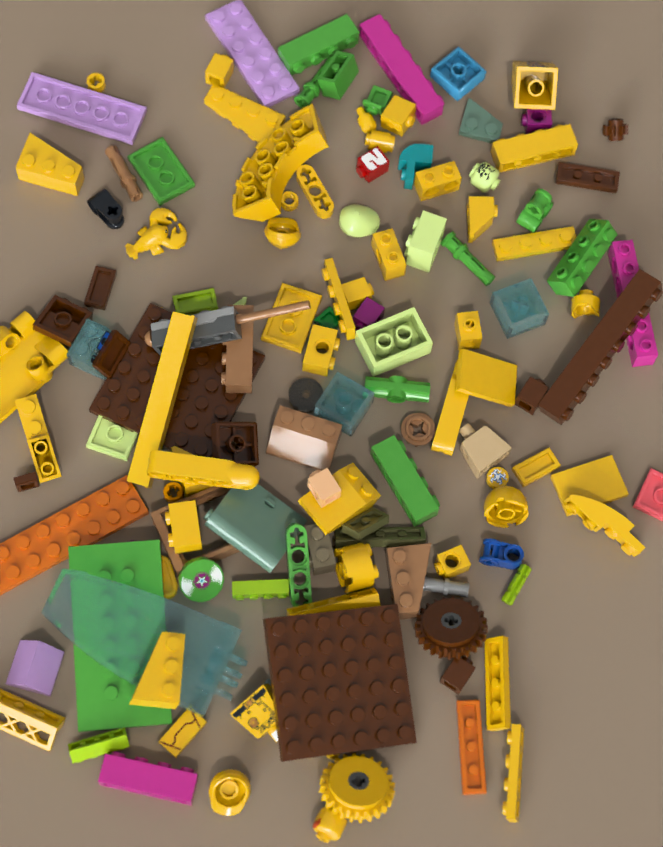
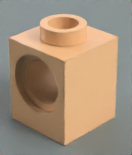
M328 468L322 471L318 469L309 475L310 478H308L307 486L321 508L341 497V488Z

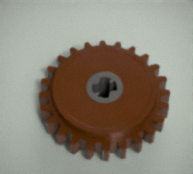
M452 596L447 599L445 597H442L441 600L434 599V603H426V609L421 608L420 614H417L415 637L418 638L419 645L423 644L424 651L429 649L430 655L437 654L440 659L447 657L448 660H451V658L456 657L459 660L464 655L469 657L470 652L476 653L477 647L482 648L483 641H486L488 625L487 618H484V612L479 611L478 605L472 606V601L466 602L463 601V598L455 599Z

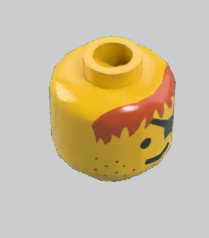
M322 807L312 826L317 833L316 837L326 843H329L330 840H339L348 822L346 817L343 820L340 819L341 814L339 812L333 815L332 807Z

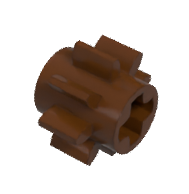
M620 118L608 119V125H603V135L608 136V141H622L623 135H628V125L626 123L623 124V119Z

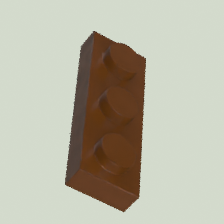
M559 162L555 184L617 193L620 172Z

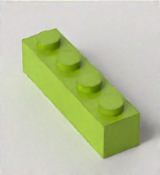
M289 579L232 581V597L235 600H244V598L256 600L260 597H264V599H272V597L283 599L289 596Z
M125 727L68 744L72 763H80L83 760L96 758L100 755L110 754L114 751L130 747Z

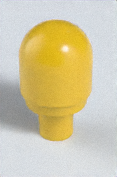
M363 107L357 108L356 112L359 116L357 120L361 130L366 134L371 133V130H376L377 124L373 116L369 112L366 113Z

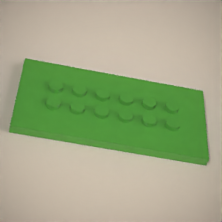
M160 539L68 547L78 732L172 724L171 709L129 705L162 631L166 632Z

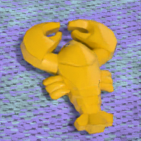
M157 208L152 211L149 217L150 228L147 229L144 226L137 232L141 237L134 245L129 243L125 245L126 253L135 260L138 259V253L151 250L154 256L163 253L164 250L160 247L161 245L170 249L182 248L187 242L186 229L181 223H178L180 232L177 233V228L174 226L170 238H168V227L165 225L172 224V221L166 218H170L175 222L178 219L171 210Z

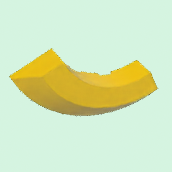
M313 104L290 115V120L282 126L279 124L275 126L271 135L268 138L264 137L256 145V152L252 157L246 159L241 168L243 172L235 183L237 189L236 193L233 194L232 200L233 215L235 217L263 222L280 215L282 195L291 176L310 157L328 147L324 129Z

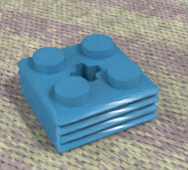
M457 47L431 68L430 77L456 101H459L485 79L486 70L462 48Z

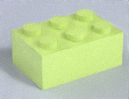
M415 307L359 329L355 334V343L372 377L430 354L433 342Z

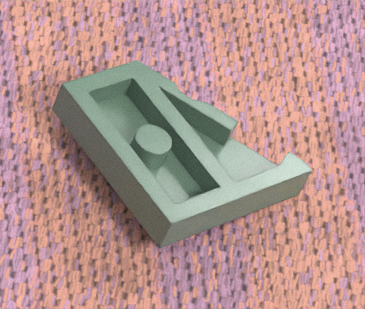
M468 98L458 135L493 144V142L500 138L503 123L472 99Z

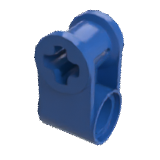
M491 538L483 540L484 550L479 558L481 564L515 570L520 567L524 557V551L520 546ZM513 553L516 554L519 559L516 561H512L507 557V555Z

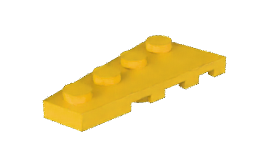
M214 83L204 98V103L223 118H227L232 122L233 126L237 129L240 128L248 134L250 139L258 143L264 137L268 138L275 129L274 127L278 124L282 126L286 120L285 115Z

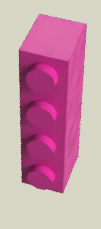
M112 752L111 755L105 754L98 783L101 786L192 806L198 782V774H195L193 769L181 767L180 770L172 769L171 764L158 762L157 765L148 763L149 760L142 757H135L134 760L127 759L125 754L119 752Z

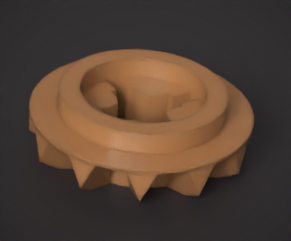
M423 413L410 414L401 424L402 437L408 444L415 445L416 447L426 446L435 436L436 427L433 420ZM423 424L422 433L424 434L418 433L413 436L414 428L412 427L418 428Z

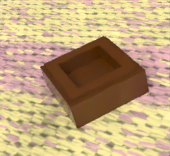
M36 472L14 477L18 492L40 486Z

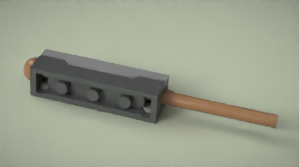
M302 301L247 314H239L234 306H223L213 311H201L198 314H194L198 320L190 349L242 339V323L311 309L310 301ZM161 319L156 323H151V330L145 334L146 344L153 347L159 355H161L170 324L169 319Z

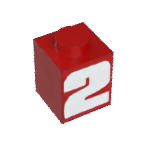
M377 146L357 158L356 171L361 178L370 183L388 172L390 161Z

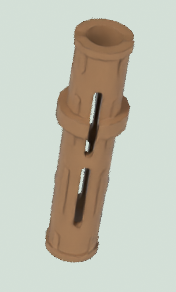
M109 146L105 150V154L119 176L121 186L125 188L132 202L139 201L143 197V193L136 183V177L130 173L117 146Z

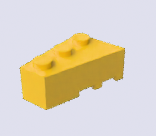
M29 133L15 167L19 180L78 196L85 179L82 166L32 133Z
M162 631L129 705L168 709L177 708L180 704L185 634Z

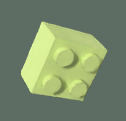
M424 210L420 218L416 217L413 225L414 230L412 235L409 234L404 253V256L407 257L406 265L428 273L430 272L444 236L447 218Z

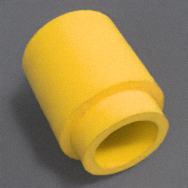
M371 130V133L366 134L364 145H368V150L378 146L383 153L392 152L395 136H392L391 133Z

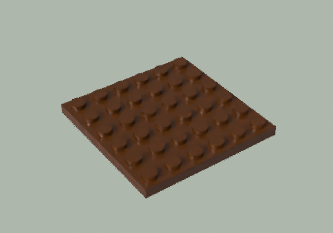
M150 303L129 339L131 344L110 378L107 377L89 408L90 413L97 416L100 415L116 425L131 432L134 431L138 435L140 434L161 357L153 347L146 344L145 334L151 330V323H156L161 319L170 320L172 312ZM218 343L189 349L163 447L171 450V447L176 446L196 456L212 457L211 425L215 422H231L246 393H226L225 385H221V373L226 372V365H222V352H226L227 345ZM254 350L252 382L265 360V355Z
M398 604L263 619L281 762L417 743Z

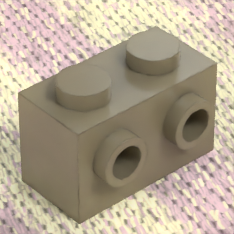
M317 524L304 526L307 531L309 566L312 568L313 576L334 572L336 570V561L329 534L325 535Z

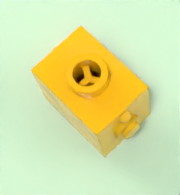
M394 95L381 114V128L402 137L408 127L411 128L415 122L416 104Z
M478 311L456 314L454 325L458 350L480 348L483 333L481 331Z

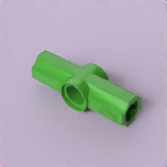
M367 376L365 378L364 396L386 398L392 403H403L406 400L429 402L430 383L407 381L402 376H391L388 379Z

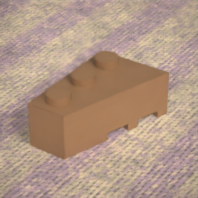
M431 543L391 547L386 550L385 558L392 604H398L400 620L416 618L419 613Z

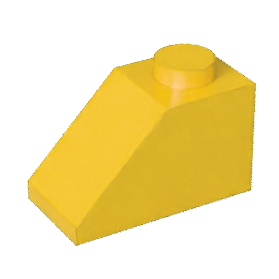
M469 196L467 202L468 243H473L492 225L494 217H497L498 205H494V197Z

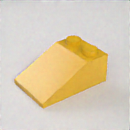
M354 463L332 474L341 488L340 498L322 508L311 491L298 500V503L325 535L372 508L381 496Z

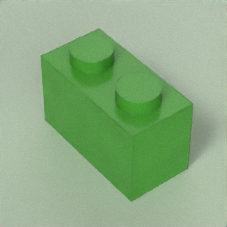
M336 50L317 78L323 96L337 100L342 98L359 73L354 54Z

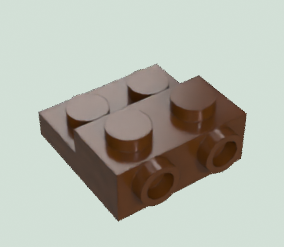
M54 295L33 323V330L68 347H72L77 338H82L92 324L93 312L70 302L66 298Z

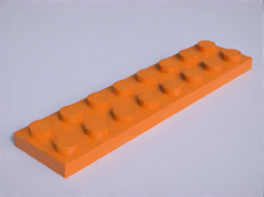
M128 475L0 543V596L68 559V547L93 545L148 515L149 511L134 485L127 481Z

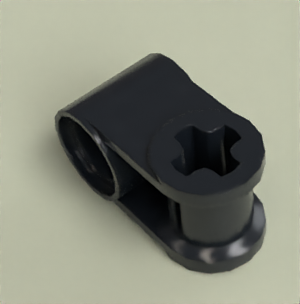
M102 189L87 200L90 209L110 229H119L123 226L122 207L106 189Z

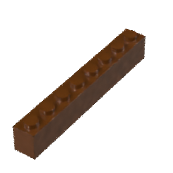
M641 269L638 270L539 402L540 412L560 425L572 417L575 406L584 401L587 390L590 386L594 387L600 378L599 374L603 369L606 370L610 366L616 352L619 353L624 347L625 339L628 335L632 336L638 327L637 323L641 318L644 319L648 315L654 301L657 302L662 296L661 281Z

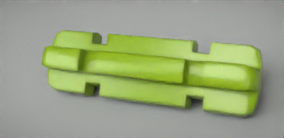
M526 564L520 565L502 597V601L507 605L514 603L516 596L531 572V568Z

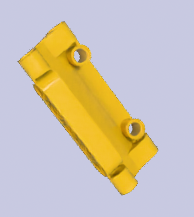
M25 310L9 323L10 328L0 326V423L17 409L15 400L33 395L45 383L51 380L53 371L70 356L67 349L61 343L33 330L35 320Z

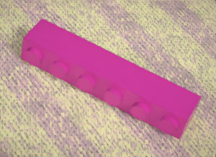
M378 14L360 23L359 37L401 97L416 104V118L420 124L423 125L441 116L444 107L443 98L436 94L431 81L426 80L421 67L412 60L409 50H405L399 36L392 32L389 22Z

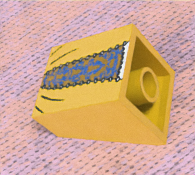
M513 61L511 83L514 108L555 110L558 67L554 63Z

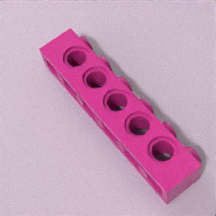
M633 240L612 242L608 251L617 298L639 270ZM648 313L644 319L641 318L637 323L638 327L632 336L628 335L626 338L632 367L653 365L658 356L651 319Z

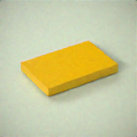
M282 283L273 308L309 300L311 309L268 318L261 341L302 353L321 303L322 295Z
M459 350L456 391L508 407L514 406L517 365L470 350Z
M612 455L552 474L550 477L566 516L573 515L566 508L567 504L564 502L571 494L594 499L603 504L629 495Z

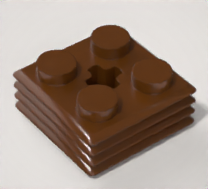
M215 422L211 425L212 458L231 460L238 464L254 467L259 465L256 422ZM234 441L235 444L239 445V447L234 449V447L231 445V442Z

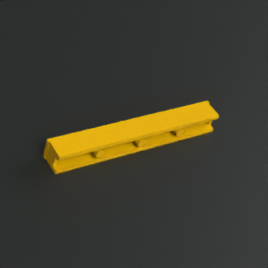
M173 311L127 478L128 482L145 486V488H152L154 478L146 474L151 451H162L198 320L194 315L189 316Z

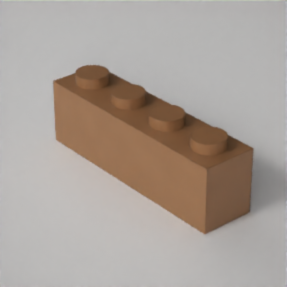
M228 305L234 306L239 314L254 312V305ZM254 321L241 324L242 339L223 342V345H227L226 352H222V365H226V372L221 373V385H225L226 393H252Z

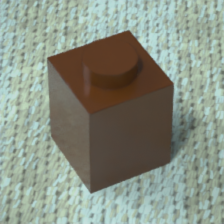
M530 376L518 394L515 405L533 415L549 387L542 380L534 379Z
M461 656L459 660L455 657L443 674L440 683L459 695L476 667L465 656Z

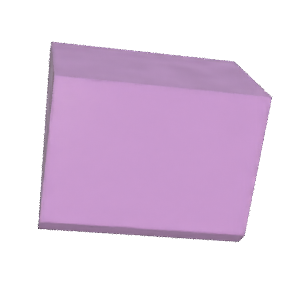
M20 640L6 685L51 697L64 651L41 641Z

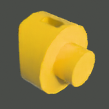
M580 290L579 295L572 298L571 316L576 319L582 315L600 316V298L593 295L592 290Z

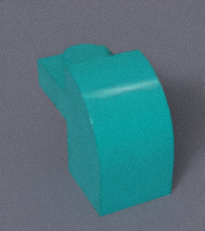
M413 144L402 151L399 157L398 170H402L401 180L405 181L404 189L413 188L414 172L431 168L434 145Z

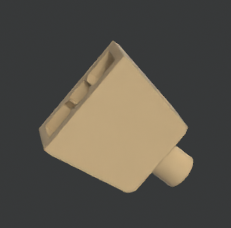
M467 423L459 430L465 438L461 443L460 452L477 479L508 457L511 452V446L487 426H483L478 431H475Z

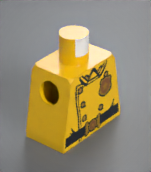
M267 683L258 688L230 714L256 738H262L269 733L277 743L278 736L272 688Z

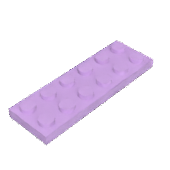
M235 0L205 15L206 21L230 58L234 60V64L261 105L269 108L299 93L300 88L241 0Z
M34 72L31 73L17 103L18 110L133 145L147 113V107Z

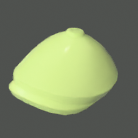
M353 204L341 210L339 225L348 236L364 237L375 233L379 229L380 219L373 209Z

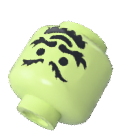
M487 162L477 163L469 174V177H471L470 183L484 193L490 189L494 191L501 181L498 179L500 172Z

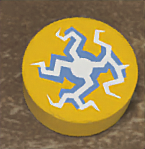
M501 467L491 468L486 476V482L492 489L506 486L509 480L507 471Z

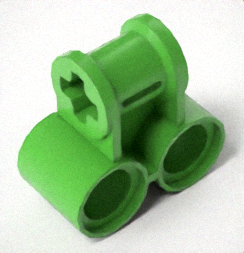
M537 189L519 215L516 223L535 233L554 204L550 193L544 189Z

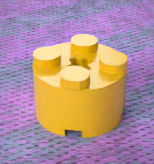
M361 542L334 550V556H338L335 570L341 588L346 587L345 593L374 585L375 578L379 577L377 566L372 564V550L369 543L363 544Z

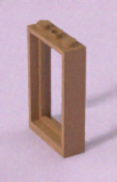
M212 486L174 503L195 500L197 507L226 495L231 488ZM167 505L150 514L178 578L179 573L183 569L182 567L188 561L185 560L183 553L175 554L174 547H169L168 533H172L170 525L166 524L165 512L169 511V506ZM228 543L197 557H207L217 562L240 551Z

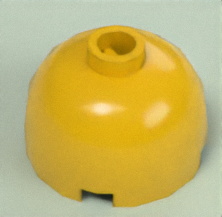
M500 486L488 493L484 501V516L487 522L495 527L508 528V524L516 523V526L520 525L529 515L526 497L519 489L512 486Z

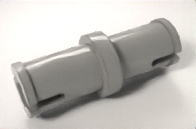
M425 576L423 591L443 593V596L451 594L468 598L470 583L450 581V578L443 580Z

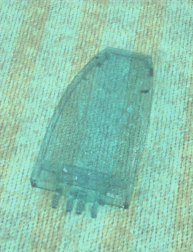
M62 569L42 610V614L78 648L99 664L135 686L138 685L162 631L185 634L180 704L178 706L201 717H204L214 694L231 700L233 697L229 692L217 688L219 681L230 687L238 686V682L224 676L223 672L241 679L242 674L239 671L226 667L228 661L231 660L241 666H246L248 663L245 659L232 654L242 631L241 629L223 621L215 620L161 596L119 582L90 575L84 571Z

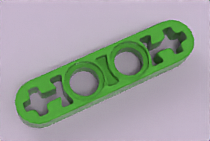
M292 523L286 528L285 538L291 605L295 607L299 606L298 603H295L296 600H299V592H294V589L307 588L306 591L302 590V596L304 599H307L303 604L312 603L307 531L301 524ZM294 528L302 532L301 535H298L299 544L303 543V546L295 545L291 547V544H295V538L290 536V533L294 532ZM296 550H301L304 553V558L300 562L292 560V554ZM299 572L304 573L306 576L304 583L300 585L295 584L293 581L294 575Z

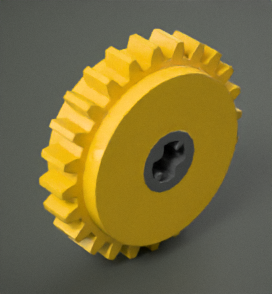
M352 753L350 757L343 754V759L341 760L336 757L334 763L329 762L327 769L324 768L319 789V793H322L321 800L327 801L326 808H333V815L339 812L341 814L340 819L342 820L346 817L349 818L350 822L358 820L359 823H362L363 819L371 822L373 816L379 819L381 812L385 814L388 807H391L395 794V783L392 782L393 776L391 774L387 775L388 768H382L381 761L375 762L373 761L374 757L367 758L365 754L356 756L355 753Z

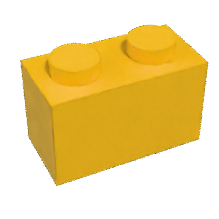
M196 501L168 504L169 511L165 512L166 524L171 525L172 533H168L169 547H174L175 554L202 550Z

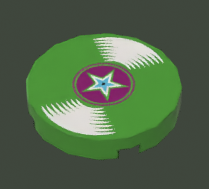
M197 557L191 559L182 567L183 569L178 576L179 587L185 597L191 601H209L221 591L224 583L223 571L214 560L207 557Z

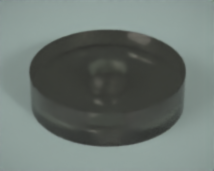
M298 379L289 389V402L297 411L303 413L314 412L323 402V389L313 379ZM304 393H308L310 396L308 398H304L302 395Z

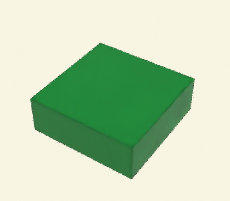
M329 306L314 319V323L337 330L340 318L339 315L335 316L334 310Z

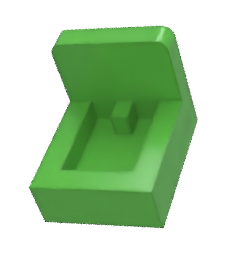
M373 85L368 99H364L362 102L366 112L373 116L381 115L391 101L393 93Z

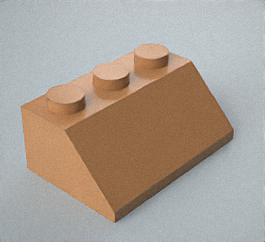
M279 406L266 454L317 470L321 469L322 471L326 468L330 470L342 434L343 425Z

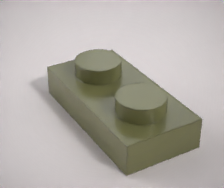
M372 507L342 524V532L354 539L361 540L388 524L389 515Z

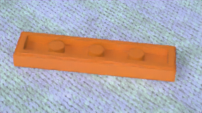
M457 700L456 710L462 795L486 794L480 700Z

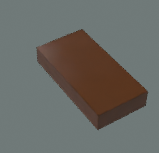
M95 266L84 306L105 311L117 275L116 270Z
M112 330L91 366L106 378H110L131 342L117 330Z

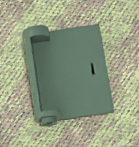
M259 484L250 490L231 488L215 510L210 508L203 518L206 520L204 525L269 573L272 572L287 551L286 528L292 523H299L304 526L307 522V519ZM294 528V532L290 533V536L296 538L300 531Z

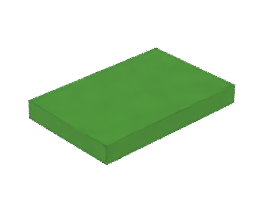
M163 137L127 156L128 161L159 206L195 187L194 181Z

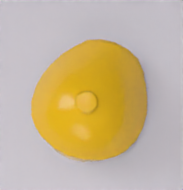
M270 218L264 229L268 241L279 249L290 248L301 238L297 222L290 218Z
M228 769L214 776L209 786V798L214 812L226 816L240 813L251 793L250 781L246 775L240 771Z

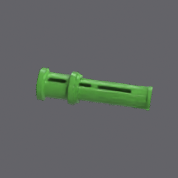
M332 57L327 58L313 79L305 83L302 92L294 97V102L301 109L310 105L313 99L320 95V86L317 78Z
M454 231L450 232L441 241L440 245L446 247L453 254L454 259L463 262L485 286H488L495 279V276L471 254L466 243L463 244L456 237Z

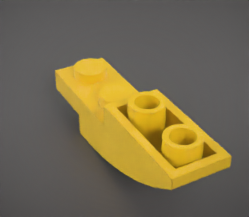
M34 394L15 400L40 483L62 477L37 395Z
M573 494L564 500L567 504L566 508L572 514H577L583 520L582 523L586 528L597 532L603 527L605 534L612 540L616 539L626 554L635 557L646 548L629 532L635 525L611 507L594 499Z

